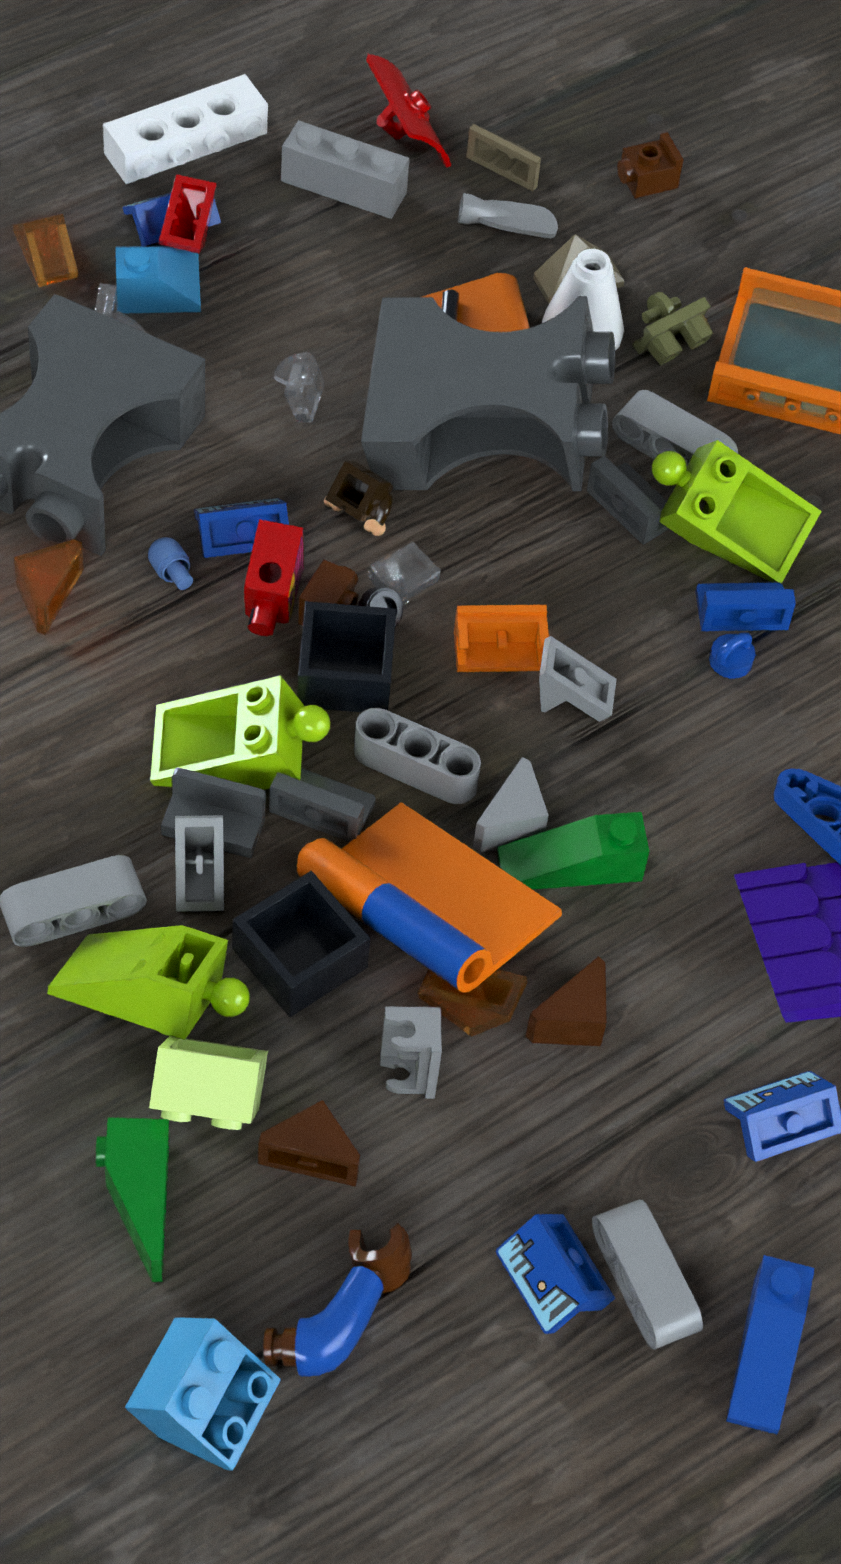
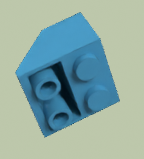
M175 1317L127 1402L125 1409L157 1437L225 1470L233 1471L281 1379L216 1319Z

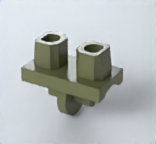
M662 292L649 296L647 300L648 310L642 313V319L646 324L653 321L654 323L644 328V336L635 340L633 346L638 354L649 350L660 366L672 361L683 351L674 337L675 335L681 333L691 349L706 343L713 335L711 327L704 317L711 306L706 298L703 297L675 311L681 307V301L677 296L669 299Z

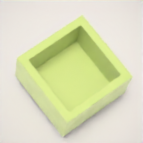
M169 1036L158 1047L149 1108L161 1110V1118L171 1121L190 1122L192 1115L212 1118V1126L240 1130L242 1123L251 1124L259 1111L268 1051L193 1039L183 1040Z

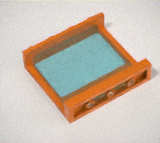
M744 267L723 347L714 368L707 401L841 435V291Z

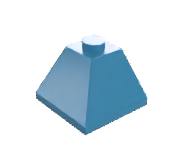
M116 246L117 313L201 312L198 253L167 246Z

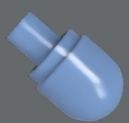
M163 537L155 540L148 550V560L161 579H164L166 582H174L178 589L185 590L189 588L193 583V578L189 573L190 562L186 552L172 538Z

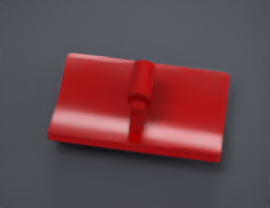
M368 54L366 61L390 103L377 117V125L395 140L408 135L410 138L430 144L437 151L446 168L451 167L450 159L429 123L430 116L427 111L432 107L426 97L418 89L412 92L403 74L393 63L380 56ZM396 115L400 123L393 122V116Z

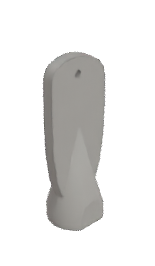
M462 194L458 214L459 224L482 223L493 228L542 238H554L558 230L557 220L551 211L544 207L510 201L482 200L472 194Z

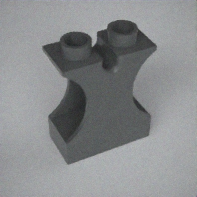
M54 294L28 326L32 385L20 400L0 413V510L12 514L23 501L35 499V502L26 513V522L37 537L55 547L64 548L73 543L102 556L106 551L104 498L101 489L107 480L127 463L148 454L180 450L205 417V358Z
M578 296L563 312L542 324L513 332H489L461 324L447 315L438 306L433 297L382 298L361 443L370 471L390 482L393 486L392 490H428L435 481L449 470L472 459L501 454L518 455L537 460L549 466L563 477L572 491H582L585 457H604L607 450V407L605 403H591L593 384L613 383L615 374V339L613 332L593 330L587 296Z

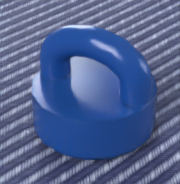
M749 633L719 636L713 642L709 655L710 665L713 670L726 678H740L747 675L751 671L756 655L755 648L752 645V636Z

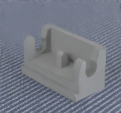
M385 1007L380 1066L391 1069L401 1067L410 1074L405 1080H387L386 1089L397 1094H425V1099H435L442 1054L441 1007Z

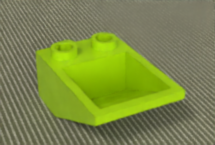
M719 440L697 448L687 466L684 458L675 451L661 452L652 463V474L659 483L666 486L677 484L662 509L660 523L691 544L772 583L783 582L822 512L821 510ZM705 500L707 503L701 511L699 502Z
M281 675L156 705L150 782L154 786L172 787V776L177 767L263 790L270 789L277 772L301 780L302 740L306 742L322 740L330 729L329 715L319 706H304Z
M184 925L88 934L49 984L47 994L183 1040L190 1034L210 1002L213 1009L221 1016L235 1017L245 1011L250 1000L248 988L242 981L236 978L222 979L228 940Z

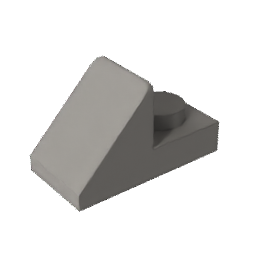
M552 636L544 640L539 673L541 712H547L567 701L599 722L612 716L617 679Z

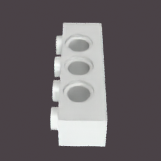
M246 74L104 123V154L125 184L267 134L268 103Z

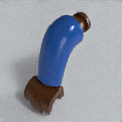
M399 1223L389 1230L390 1241L385 1247L368 1252L366 1251L362 1231H349L348 1246L353 1268L325 1310L310 1318H300L297 1328H284L283 1334H278L276 1328H266L263 1354L267 1367H275L278 1360H282L285 1367H297L299 1376H319L335 1370L349 1357L369 1323L381 1294L401 1287L409 1277L411 1271L410 1261L412 1258L411 1244L407 1232Z

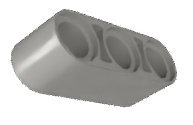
M648 390L638 391L612 421V427L622 441L653 459L661 452L675 451L684 458L687 466L697 448L715 440H719L738 454L735 442L728 435Z
M369 708L357 717L354 755L363 765L448 803L464 804L471 801L476 795L481 760L476 750L470 746L385 709ZM453 773H460V774H463V775L459 776V775H455V774H453Z
M125 855L107 857L18 883L9 887L0 895V907L11 938L15 945L21 947L37 945L130 917L141 911L147 902L133 863Z
M638 1199L593 1216L592 1228L597 1244L648 1346L655 1350L701 1332L703 1322L697 1302L647 1204L643 1200Z

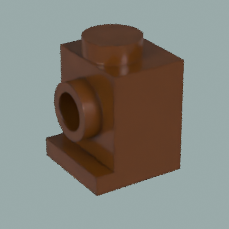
M666 132L660 134L659 140L623 148L622 158L617 164L618 175L621 182L627 184L634 198L677 189L684 159L670 135Z
M323 559L299 597L298 624L303 626L305 601L357 605L359 594L354 592V588L359 581L357 574L346 566H338Z

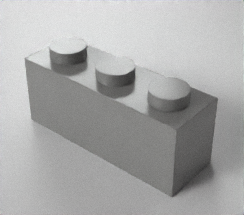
M298 120L282 145L281 182L392 219L407 193L410 158Z

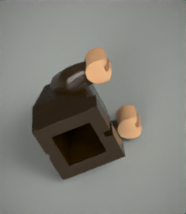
M344 461L327 496L324 498V504L332 507L334 511L345 509L344 512L359 521H365L367 516H371L364 523V529L372 532L374 536H381L385 532V522L392 507L393 497L390 493L393 486L390 482L356 461Z

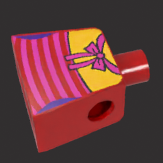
M259 519L244 584L245 614L250 617L247 628L256 635L271 636L274 634L276 622L283 624L290 622L304 570L303 527Z

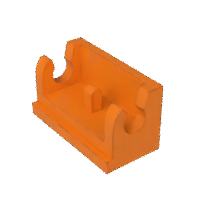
M547 605L457 606L454 626L457 672L540 671L544 640L549 637Z

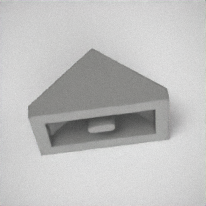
M523 757L520 759L477 821L473 849L479 852L497 850L499 846L546 831L549 815L531 761Z
M223 815L175 816L176 912L224 911Z

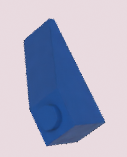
M766 1255L763 1256L753 1283L726 1422L778 1434L806 1317L815 1268Z

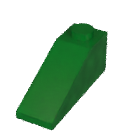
M642 812L594 815L497 848L499 868L532 890L641 882L650 852Z
M108 1117L107 1135L97 1136L96 1167H105L106 1187L151 1281L162 1282L170 1142L169 1120Z

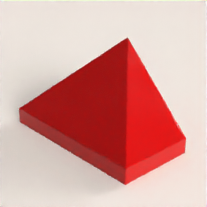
M176 174L159 238V245L198 254L201 252L206 242L217 183Z

